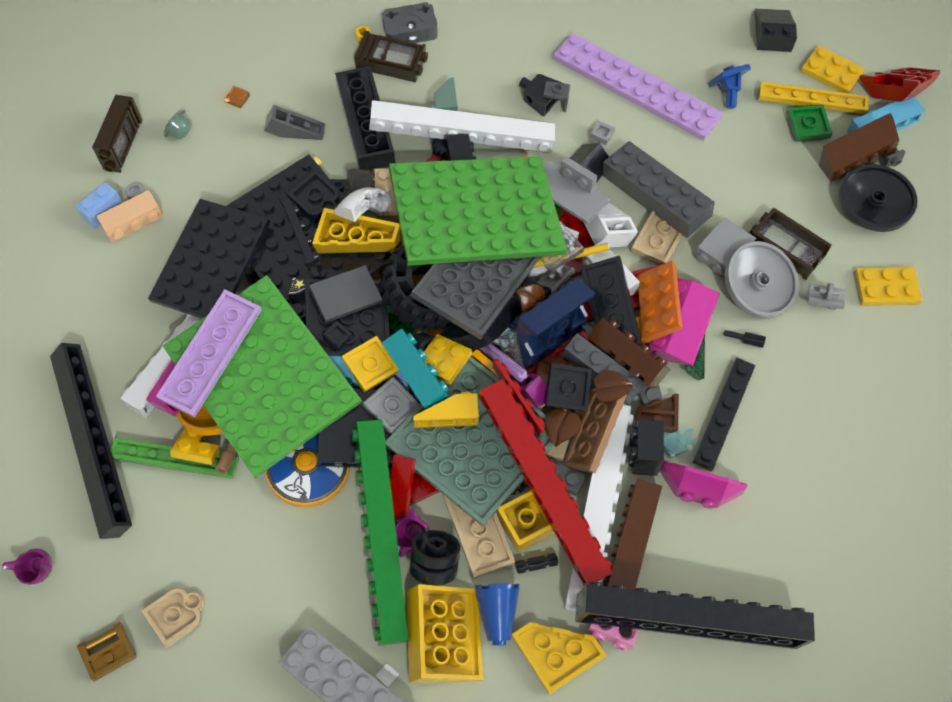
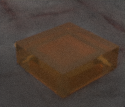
M233 86L224 99L226 103L242 108L250 94L246 90Z

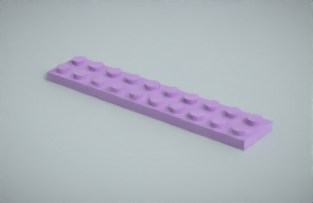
M571 33L553 54L555 61L703 141L722 117L723 112L574 33Z

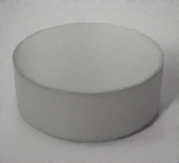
M132 183L125 190L128 199L145 192L143 185L140 183Z

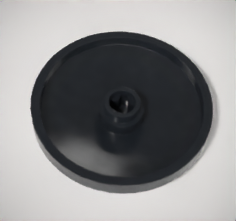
M865 165L852 170L845 177L839 190V201L845 214L857 225L877 232L894 231L906 225L914 215L918 203L917 194L911 182L900 172L882 165Z

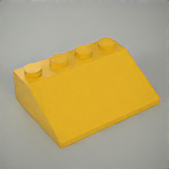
M418 584L407 590L409 683L431 684L482 681L480 614L475 589Z

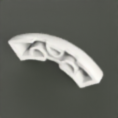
M365 187L355 190L346 196L335 208L334 213L356 222L365 211L383 216L392 202L385 191L378 188Z

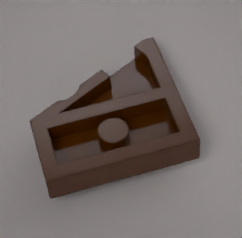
M673 394L672 397L664 400H656L650 405L645 404L637 407L636 423L638 419L664 421V432L677 434L679 394Z

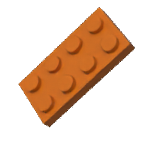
M671 260L637 275L640 282L638 289L643 340L649 343L682 330L676 264Z

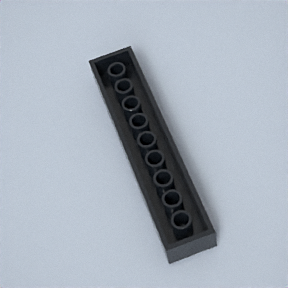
M600 582L586 584L576 596L575 622L790 649H798L815 641L814 613L805 612L804 608L799 607L788 610L783 609L781 605L764 607L758 602L740 604L735 599L717 601L712 596H704L701 599L693 598V595L688 593H682L677 596L663 590L653 593L648 592L646 588L629 590L623 585L605 587Z

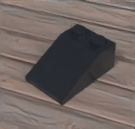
M755 8L757 50L792 52L797 39V29L790 10Z

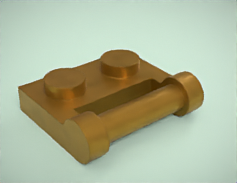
M120 621L103 634L86 643L83 641L77 645L88 674L94 682L137 658L126 635L124 626ZM118 636L119 640L90 655L92 649Z

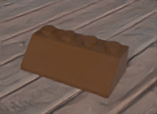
M889 113L823 145L819 167L830 182L835 179H842L852 170L868 163H874L880 157L891 155L896 151L899 136L893 115Z

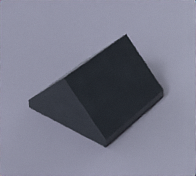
M598 142L583 144L570 159L596 174L597 183L603 176V162L609 156L601 143Z

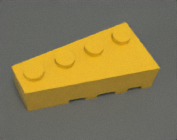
M324 208L312 245L317 253L394 252L401 245L402 236L399 223L360 216L356 222L336 215L332 209Z

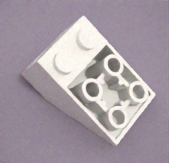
M610 203L588 224L584 222L594 244L596 245L603 241L608 243L609 248L628 246L638 233L631 217Z

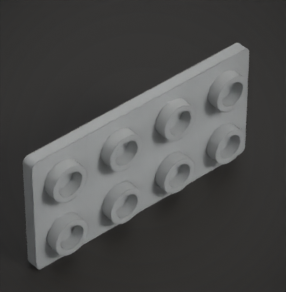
M565 157L561 161V166L551 160L544 165L554 203L586 224L610 202L609 196L596 189L597 175L570 158Z

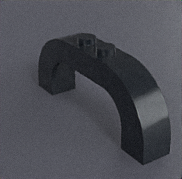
M530 274L519 289L527 285H535ZM517 293L513 295L481 340L455 324H449L440 335L472 349V351L483 348L496 340L522 312L520 299Z

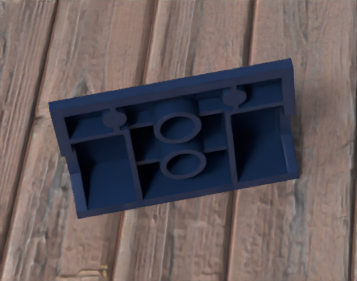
M579 278L573 282H567L561 290L553 292L544 302H538L528 313H522L518 318L519 322L516 332L523 366L526 370L581 331L582 326L585 325L588 315L583 304L594 297L596 293Z

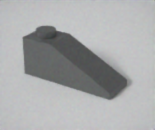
M273 105L266 117L264 131L284 138L322 140L325 123Z

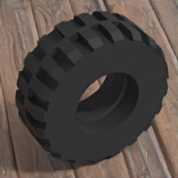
M399 246L391 255L381 274L380 289L381 292H384L382 297L385 304L389 305L391 313L399 317L401 322L410 324V327L416 329L419 327L427 331H431L432 328H435V330L443 329L445 326L453 324V322L410 296L412 290L416 287L412 275L426 274L433 264L407 266L404 246Z

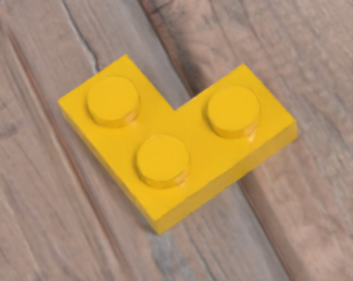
M184 429L170 450V454L173 458L212 465L220 449L219 445L203 442L207 436L196 435Z

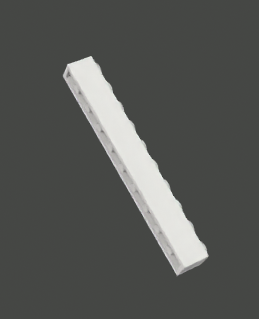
M372 100L369 130L446 139V135L469 134L470 141H473V143L541 152H551L555 142L554 123Z
M623 405L596 473L591 474L583 517L589 524L590 528L588 530L591 536H595L600 543L601 548L599 550L603 557L608 555V553L604 552L605 545L610 544L612 532H608L609 524L613 525L615 518L612 506L613 504L617 505L619 497L616 485L621 484L623 472H620L619 469L620 464H625L627 454L623 452L624 445L628 446L630 433H626L627 427L632 426L634 417L633 414H630L631 406ZM574 568L572 569L564 608L576 611V596L584 588Z

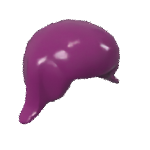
M413 509L409 510L408 516L399 519L395 525L397 545L400 547L399 556L404 557L407 552H411L412 541L417 534L430 530L428 524Z
M35 548L21 554L14 561L4 562L2 566L4 569L13 570L16 578L21 583L33 585L43 582L52 571V560L49 553L45 550Z

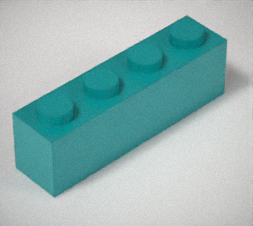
M400 329L383 341L382 345L422 406L428 409L449 398L447 394L449 388L443 380L439 381L436 375L439 373L432 364L428 365L425 360L428 357L421 348H416L414 344L417 341L411 332L407 334L403 329Z

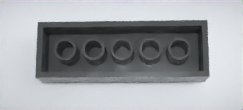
M630 141L603 162V177L649 211H654L657 217L665 220L668 225H671L686 238L713 215L715 205L713 200Z

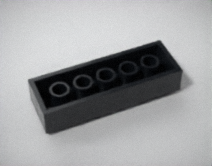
M371 66L335 73L359 172L386 167L390 163H395V153L389 132L369 130L372 100L380 101Z

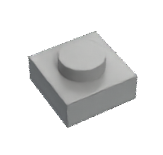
M599 121L591 132L590 138L607 145L615 132V128Z

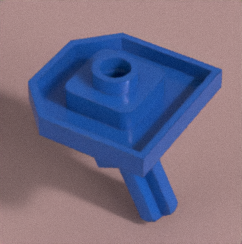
M750 64L735 68L734 65L723 69L724 72L708 82L709 88L721 84L723 91L726 92V107L728 109H734L737 106V92L741 90V76L751 70Z

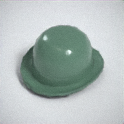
M185 110L178 111L169 120L164 130L165 137L170 135L176 139H182L188 134L191 129V123L184 115Z

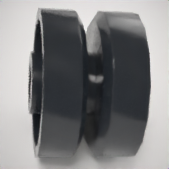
M438 530L423 531L413 538L409 571L412 577L426 585L438 586L452 582L458 572L461 548L458 539L452 534Z

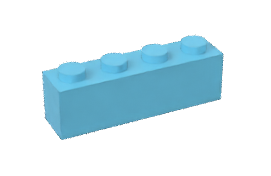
M915 97L903 102L887 103L880 109L871 110L861 117H855L851 121L847 132L850 133L889 113L893 115L898 131L919 122L925 109Z

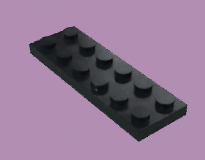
M615 256L582 266L581 270L585 284L596 293L589 300L595 326L602 317L607 320L612 318L620 325L618 329L623 333L626 330L636 337L634 341L641 345L642 340L621 257ZM601 349V351H602L603 353H605L607 356H609L611 359H613L615 362H617V361L613 358V355H611V354L609 355V354L606 353L603 349Z

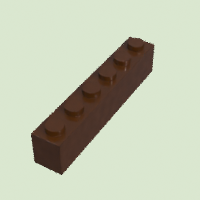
M638 478L635 485H630L627 496L631 497L629 504L624 506L622 516L626 518L624 524L620 523L616 536L620 537L618 544H614L611 556L615 558L611 569L612 574L607 577L609 580L605 587L623 585L629 590L636 588L662 490L661 485Z

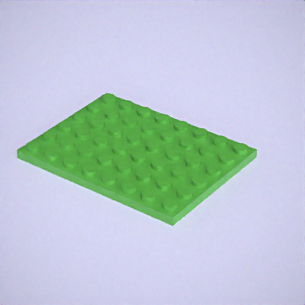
M541 156L389 164V173L407 266L566 255L565 240Z
M267 275L238 294V296L260 306L262 311L203 404L255 478L362 403L361 398ZM207 316L162 345L175 365Z

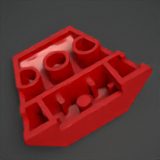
M908 67L891 70V73L876 72L875 76L863 74L860 75V80L873 98L903 102L917 96L928 88L940 75V70Z

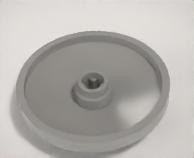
M759 241L744 244L731 254L726 263L724 276L728 293L735 304L747 314L757 318H774L789 310L794 304L799 290L798 275L789 257L776 246Z

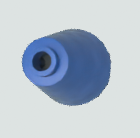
M519 584L475 585V593L487 640L492 641V645H506V640H511L520 590Z

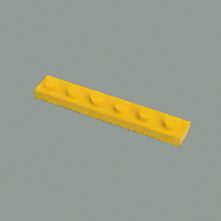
M761 82L759 86L758 100L798 106L824 105V108L827 110L864 115L868 112L869 96Z

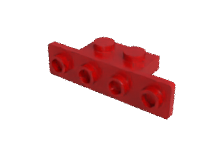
M498 359L495 360L492 366L500 379H503L506 384L512 387L514 392L513 398L516 403L519 402L522 405L525 419L532 423L538 436L542 435L545 430L544 421L539 415H535L530 400L528 398L524 399L520 393L521 388L516 380L512 381L508 375L509 370L504 363L501 364Z

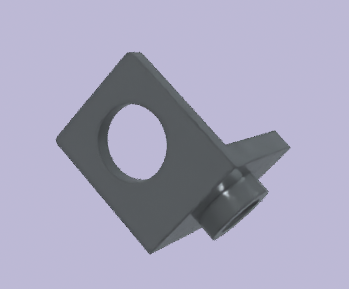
M546 81L543 97L565 100L564 112H566L570 84Z

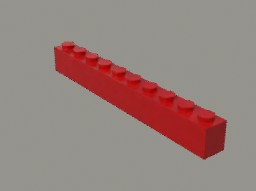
M501 379L481 389L478 397L583 586L585 587L590 582H599L611 575L612 565L606 556L603 557L600 552V543L595 536H591L587 520L578 513L577 502L573 497H569L566 491L567 485L562 478L557 476L555 472L557 470L551 458H547L543 442L540 439L537 440L532 423L526 421L523 415L524 409L519 402L516 403L513 398L514 392L512 387Z

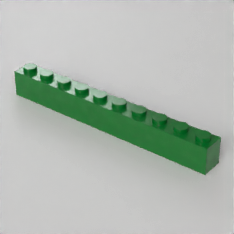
M383 420L356 422L355 429H352L351 433L352 441L356 442L357 450H354V461L359 464V471H356L357 484H361V492L358 494L359 505L363 506L364 514H361L362 528H366L363 544L364 549L368 550L369 558L366 559V570L371 573V581H368L369 595H373L374 604H371V616L376 618V627H373L374 641H378L379 646L406 643L409 641Z

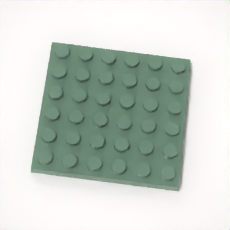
M470 356L452 384H445L449 388V391H447L449 397L461 392L477 393L478 425L414 428L413 416L426 410L420 404L385 441V444L394 454L416 459L414 471L483 527L523 482L524 478L478 397L481 389L501 379ZM532 404L533 412L536 416L539 415L545 424L547 415ZM545 424L543 434L538 436L534 432L537 440L540 439L546 449L545 454H547L554 445L548 437Z

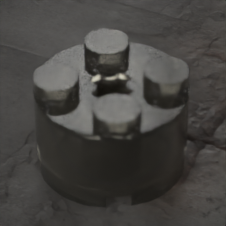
M375 169L347 170L349 187H346V196L361 188H375V180H373L375 178Z

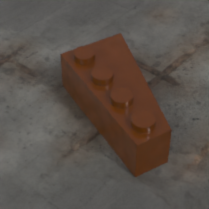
M602 317L588 335V338L606 353L613 355V358L618 363L628 367L629 372L635 377L643 379V383L647 387L656 389L671 370L666 366L668 362L659 355L655 358L650 354L652 350L644 343H641V345L634 341L636 337L627 330L623 333L618 329L620 325L612 318L607 320Z

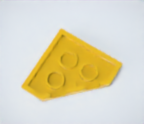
M529 622L511 635L549 695L607 656L592 635L578 634L570 630L547 627L534 622Z

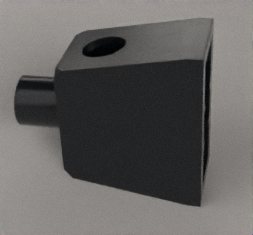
M537 74L532 81L523 77L519 87L524 89V102L544 117L559 101V99L543 97L546 81L562 82L542 74Z

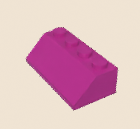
M677 278L683 329L651 341L649 348L652 350L651 353L655 358L659 355L668 362L693 366L720 294L693 280Z

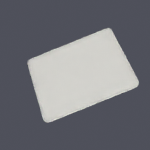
M388 663L376 674V677L387 687L399 676V673Z

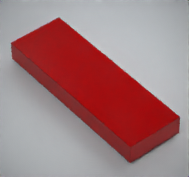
M399 454L393 455L390 476L394 520L396 521L408 516L416 459Z

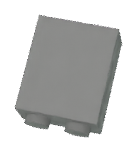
M724 217L697 247L694 257L700 263L713 269L716 274L725 278V266L731 254L744 244L755 242L756 238Z

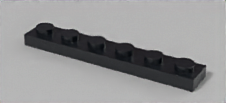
M736 358L693 460L694 464L713 471L756 365Z

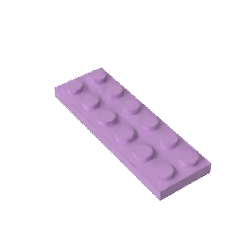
M224 289L156 397L195 418L261 313V307Z

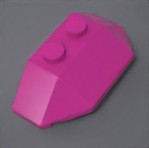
M664 460L660 469L661 475L675 496L680 497L685 502L694 501L700 503L705 508H718L741 496L747 488L745 483Z

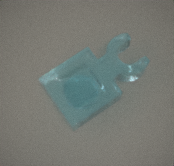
M692 428L687 429L682 436L679 431L664 436V452L668 459L686 452L689 449L688 446H694L699 441L698 438L690 439L688 437L693 432Z

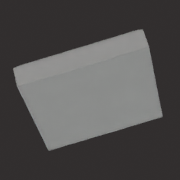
M394 377L362 403V406L375 420H383V427L390 436L420 405Z

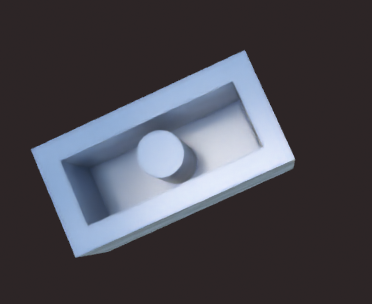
M104 182L76 205V208L81 217L96 229L101 225L97 215L123 202L118 192Z

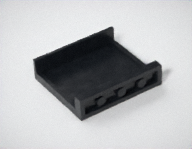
M351 386L361 398L362 403L378 390L377 387H373L364 393L362 389ZM362 403L318 433L316 467L359 468V464L354 461V450H357L356 442L352 441L351 431L355 429L356 422L375 420L362 406ZM384 429L386 441L390 437V434ZM386 447L388 469H392L393 455L395 454Z

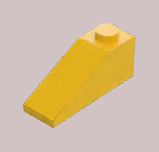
M461 392L460 394H455L413 416L414 428L478 425L477 393Z

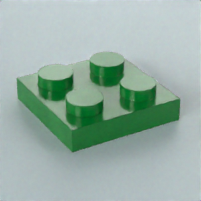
M824 105L788 108L786 113L795 141L831 138L833 133Z

